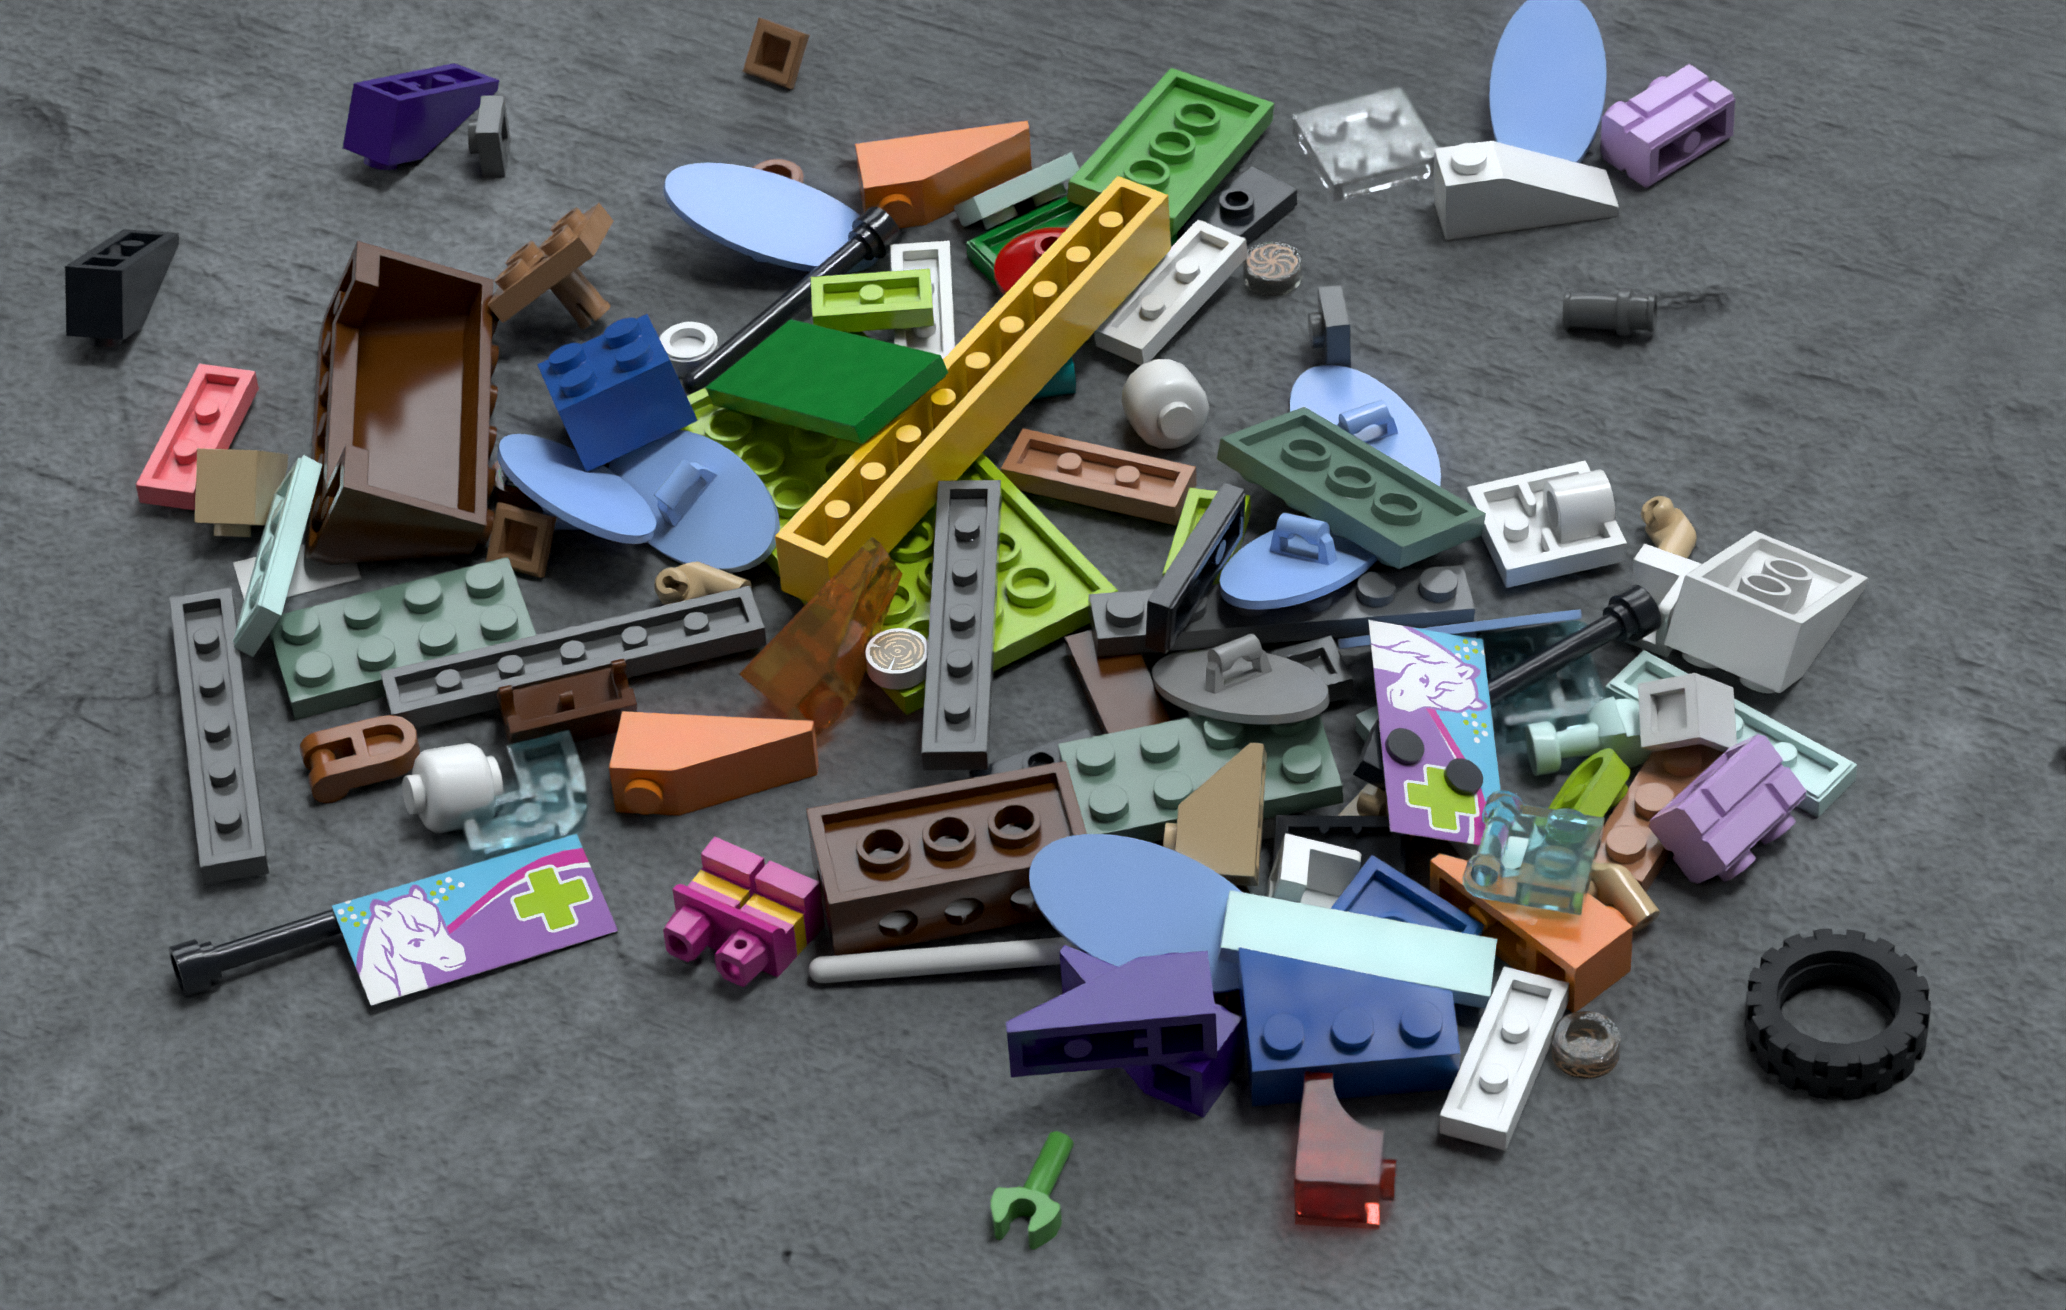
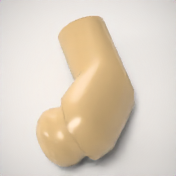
M1657 496L1648 500L1642 507L1641 518L1647 524L1645 530L1657 548L1688 559L1697 540L1692 524L1680 509L1674 508L1671 499L1665 496Z
M690 562L676 568L670 567L662 570L655 579L654 588L660 601L664 605L749 585L751 587V583L746 579L701 562Z
M1588 862L1578 866L1575 869V874H1570L1563 880L1562 885L1582 889L1604 905H1614L1627 922L1633 926L1634 932L1648 926L1660 914V910L1638 881L1622 865Z

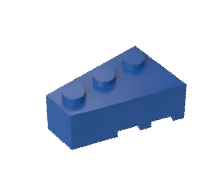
M1238 947V984L1252 1106L1436 1091L1452 1088L1459 1072L1461 1054L1452 991Z

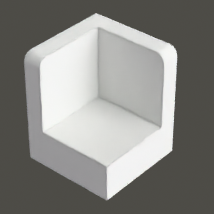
M1647 544L1643 545L1633 559L1632 585L1642 586L1653 597L1661 614V626L1658 630L1637 642H1632L1628 639L1624 642L1664 657L1670 654L1673 648L1664 645V641L1684 577L1687 573L1700 566L1701 563Z
M1697 673L1638 683L1641 748L1657 752L1702 744L1725 752L1737 744L1733 687Z
M1285 833L1268 879L1266 897L1331 908L1357 875L1361 865V853Z

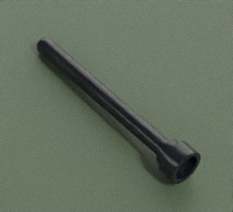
M873 206L854 220L852 231L848 233L849 241L688 372L682 381L684 390L688 394H693L708 386L812 302L811 277L845 275L863 259L868 261L873 258L882 259L889 254L892 244H901L902 242L901 231L893 218L883 209Z
M1635 584L1610 598L1608 606L1603 610V617L1488 681L1491 709L1614 639L1620 642H1624L1627 639L1637 642L1658 630L1661 626V614L1653 597L1640 585Z
M333 909L214 947L210 941L198 944L196 939L170 946L169 956L178 986L186 998L211 990V982L222 979L221 972L342 934Z

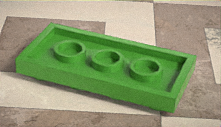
M1170 68L1068 181L1067 201L1088 208L1117 176L1168 195L1170 237H1173L1272 123L1274 103Z

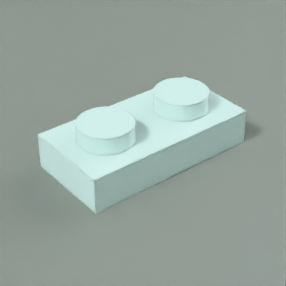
M1071 152L953 207L963 227L982 219L987 230L1018 216L1014 204L1031 197L1035 207L1066 194L1067 190L1063 182L1072 178L1079 170V167Z

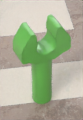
M1056 1131L1048 1135L1023 1187H998L995 1189L990 1203L992 1226L997 1240H1002L1010 1230L1011 1222L1020 1216L1031 1217L1028 1226L1030 1249H1037L1057 1235L1062 1225L1061 1206L1059 1203L1051 1200L1049 1196L1074 1147L1073 1140L1069 1136Z

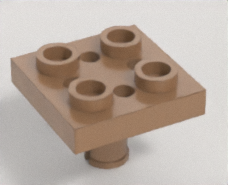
M597 203L584 214L578 207L574 208L550 228L553 234L539 247L533 241H530L507 259L505 264L508 267L494 280L499 287L488 303L490 309L502 323L549 289L576 320L581 330L591 325L592 322L590 320L592 318L594 321H597L611 307L609 302L603 299L578 268L595 255L614 221L602 205Z

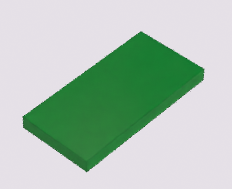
M790 319L706 386L705 389L713 405L864 444L944 379L945 375L949 372L939 354Z

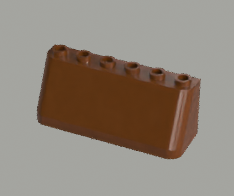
M357 241L327 307L319 335L311 459L322 464L307 519L305 556L307 559L329 565L461 556L470 555L476 545L485 546L488 542L493 528L494 511L487 509V501L492 493L496 476L495 468L488 467V460L493 452L497 436V428L489 425V419L494 411L498 396V387L490 383L499 356V346L492 344V338L497 329L499 318L488 306L493 297V279Z

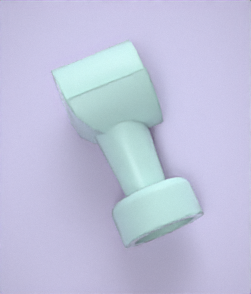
M1614 696L1603 699L1588 712L1587 724L1556 732L1554 726L1549 721L1525 725L1526 748L1533 774L1539 776L1555 773L1561 767V758L1592 756L1607 748L1613 749L1629 768L1641 765L1647 761L1652 751L1641 748L1639 704L1631 699L1615 700Z

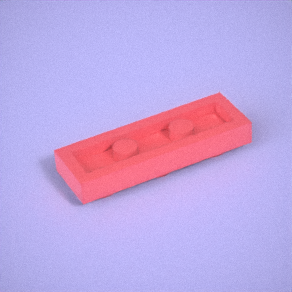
M198 364L136 483L140 503L195 510L197 448L229 449L259 389L255 371Z

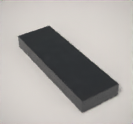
M1223 483L1148 599L1146 648L1164 654L1171 650L1243 537L1246 500L1243 488Z

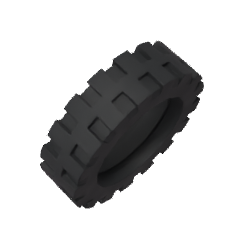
M1832 929L1813 930V936L1802 938L1800 933L1783 940V947L1779 950L1773 947L1767 950L1761 957L1760 969L1754 967L1750 973L1748 991L1746 993L1744 1023L1747 1046L1750 1052L1757 1051V1063L1767 1074L1774 1071L1779 1075V1083L1794 1091L1798 1086L1808 1089L1809 1096L1828 1099V1094H1842V1100L1861 1099L1862 1092L1872 1090L1875 1095L1886 1092L1892 1088V1081L1896 1078L1902 1081L1908 1078L1914 1071L1915 1059L1921 1060L1925 1054L1931 1012V1001L1928 1000V982L1925 976H1917V964L1910 956L1904 954L1900 957L1895 953V945L1882 938H1878L1874 942L1865 939L1864 932L1848 929L1846 935L1832 934ZM1826 984L1852 986L1874 995L1890 1010L1894 1020L1889 1028L1871 1039L1848 1044L1823 1042L1799 1032L1784 1018L1781 1008L1786 1000L1807 988Z

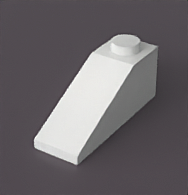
M1495 141L1463 143L1457 146L1434 149V204L1446 240L1619 216V206L1607 171L1604 169Z

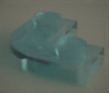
M570 730L507 745L509 762L518 791L495 796L488 805L460 814L462 829L473 864L573 835L580 828L588 812L589 798L585 775Z

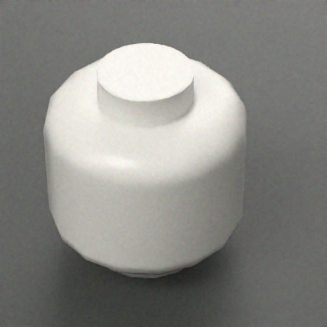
M1171 359L1152 360L1142 364L1131 373L1123 386L1121 403L1125 416L1136 433L1149 445L1160 449L1178 448L1188 444L1198 436L1207 422L1209 403L1206 393L1193 374L1181 363Z
M470 743L422 751L415 759L412 775L404 776L402 782L403 798L408 813H418L425 827L435 833L483 826L491 819L494 808L500 807L503 802V781L496 759L493 756L486 757L481 748Z

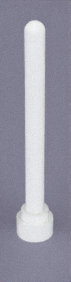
M1064 937L822 956L815 958L810 963L809 974L817 983H833L1060 964L1059 951L1064 945L1076 950L1079 949Z

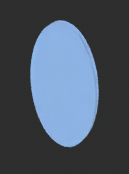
M1527 0L1507 24L1494 56L1489 92L1493 134L1496 142L1580 163L1596 136L1605 104L1606 58L1602 37L1595 19L1580 0Z
M695 163L684 165L672 170L666 177L663 186L664 197L671 209L700 233L726 247L751 256L758 262H769L802 271L811 272L848 242V233L852 231V223L860 216L837 199L801 182L771 172L733 164ZM873 258L870 261L863 259L847 273L865 270L873 266L878 258Z
M1339 365L1316 366L1306 370L1298 377L1291 391L1290 412L1306 407L1426 479L1441 486L1439 458L1429 433L1413 410L1391 389L1365 373Z
M679 429L610 461L609 470L633 487L648 503L655 515V532L652 539L647 543L672 560L681 564L701 562L728 573H735L759 565L774 550L776 546L775 535L780 529L779 515L775 502L759 476L740 457L721 444L702 435Z
M511 434L505 436L500 441L497 458L502 470L524 494L541 506L543 514L556 517L554 530H584L608 540L627 544H642L652 539L656 528V518L652 509L633 487L605 466L601 465L586 472L576 450L534 435Z
M1282 513L1277 521L1276 529L1248 543L1226 563L1220 575V593L1226 602L1239 608L1261 610L1292 606L1319 598L1345 586L1366 572L1377 561V558L1374 554L1353 541L1332 533L1327 522L1316 520L1313 517L1306 518Z
M1581 609L1420 629L1476 638V633L1579 620L1582 619ZM1370 635L1338 639L1339 649L1371 646Z
M1082 834L1061 838L1042 848L1033 859L1030 867L1029 882L1033 898L1039 910L1056 931L1080 951L1119 967L1137 957L1208 950L1213 994L1239 990L1238 963L1218 960L1229 891H1241L1212 869L1166 847L1131 837L1108 834Z

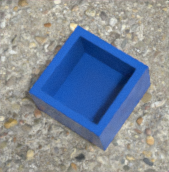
M648 314L637 319L629 317L618 320L608 326L604 334L582 344L570 343L552 352L548 360L537 364L586 472L698 421Z

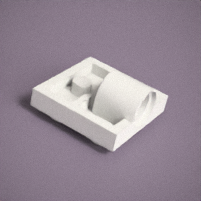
M1586 461L1467 487V503L1486 513L1481 536L1506 588L1626 561L1627 542L1615 520V503L1611 485L1603 470L1590 471Z

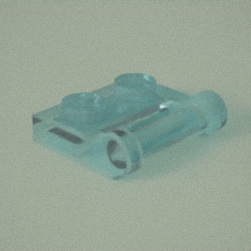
M1566 621L1478 635V639H1483L1487 680L1489 681L1587 626V624L1582 621ZM1591 653L1569 665L1580 700L1565 701L1557 674L1554 673L1495 706L1506 743L1525 741V725L1549 721L1554 726L1556 732L1587 724L1588 712L1595 704L1607 698Z
M1496 791L1487 798L1482 812L1485 828L1477 854L1467 861L1462 877L1463 886L1466 891L1482 899L1581 915L1602 842L1604 818L1584 815L1577 810L1568 808L1554 810L1524 805L1521 798L1510 791ZM1510 836L1529 839L1520 870L1505 868L1502 863Z

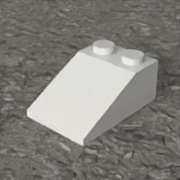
M1753 531L1685 575L1664 645L1683 652L1682 657L1695 666L1708 669L1718 667L1740 676V682L1754 691L1781 693L1803 677L1864 591L1868 577Z

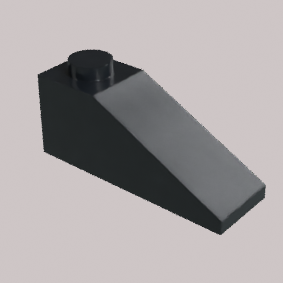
M123 229L66 265V336L87 337V344L90 346L113 347L121 345L124 339L143 327L179 246V233Z

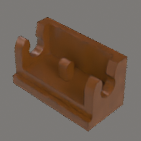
M624 658L611 661V668L512 690L511 685L498 687L497 699L512 757L616 733L622 711L637 712V702L633 688H629Z

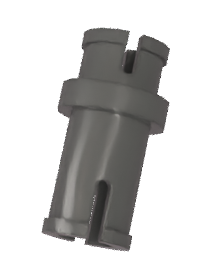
M1619 288L1618 294L1565 291L1563 300L1564 329H1616L1619 336H1631L1632 330L1656 331L1658 317V298L1656 293H1650L1649 295L1634 294L1633 288Z

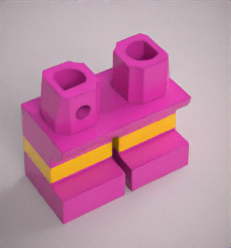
M714 837L702 851V869L688 886L678 884L672 889L675 912L664 927L663 933L667 952L686 962L695 960L706 946L717 950L714 954L716 970L724 979L739 986H746L761 971L779 977L825 927L820 882L770 860L765 865L763 857Z

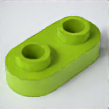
M1603 749L1581 763L1568 777L1535 827V838L1551 856L1558 857L1568 853L1570 857H1574L1587 850L1600 834L1597 825L1605 813L1616 806L1626 795L1628 786L1625 783L1630 775V769L1613 749Z

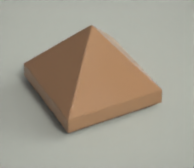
M758 18L742 72L789 89H794L810 35L764 18Z
M497 503L486 562L509 557L513 571L540 578L545 577L556 517L505 503Z

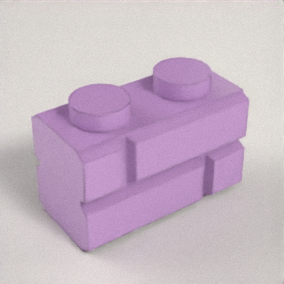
M1690 64L1668 77L1660 76L1648 86L1647 90L1626 103L1623 101L1614 103L1606 111L1605 115L1602 116L1601 153L1603 159L1621 172L1626 170L1627 175L1631 179L1648 188L1733 135L1735 112L1733 93L1714 80L1709 82L1707 75Z
M1757 734L1730 747L1649 820V828L1665 849L1674 853V861L1690 882L1699 884L1717 875L1720 876L1723 882L1734 878L1755 861L1756 858L1749 849L1759 840L1764 845L1768 844L1795 824L1796 820L1790 812L1806 798L1807 791L1791 769L1783 767L1781 764L1783 761L1782 757L1766 736Z

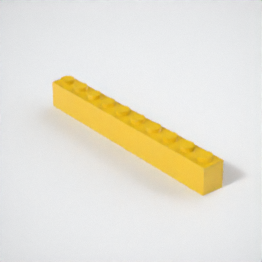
M1117 176L943 359L949 372L945 375L946 377L866 443L862 444L775 535L781 591L832 613L837 610L937 502L938 481H956L1171 250L1169 197L1167 194Z

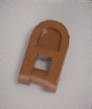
M386 715L311 733L300 743V753L305 767L311 771L308 781L313 797L319 802L333 803L345 797L352 788L393 779L406 774L413 768L415 759L420 754L417 731L411 722L403 717Z

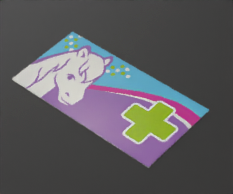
M1368 620L1390 832L1508 850L1483 639ZM1397 728H1405L1413 731L1421 738L1425 750L1423 756L1416 764L1403 765L1389 756L1385 748V740L1391 731ZM1453 759H1467L1477 765L1482 772L1483 784L1475 794L1461 795L1447 785L1444 779V770Z
M577 834L332 906L370 1005L618 932Z

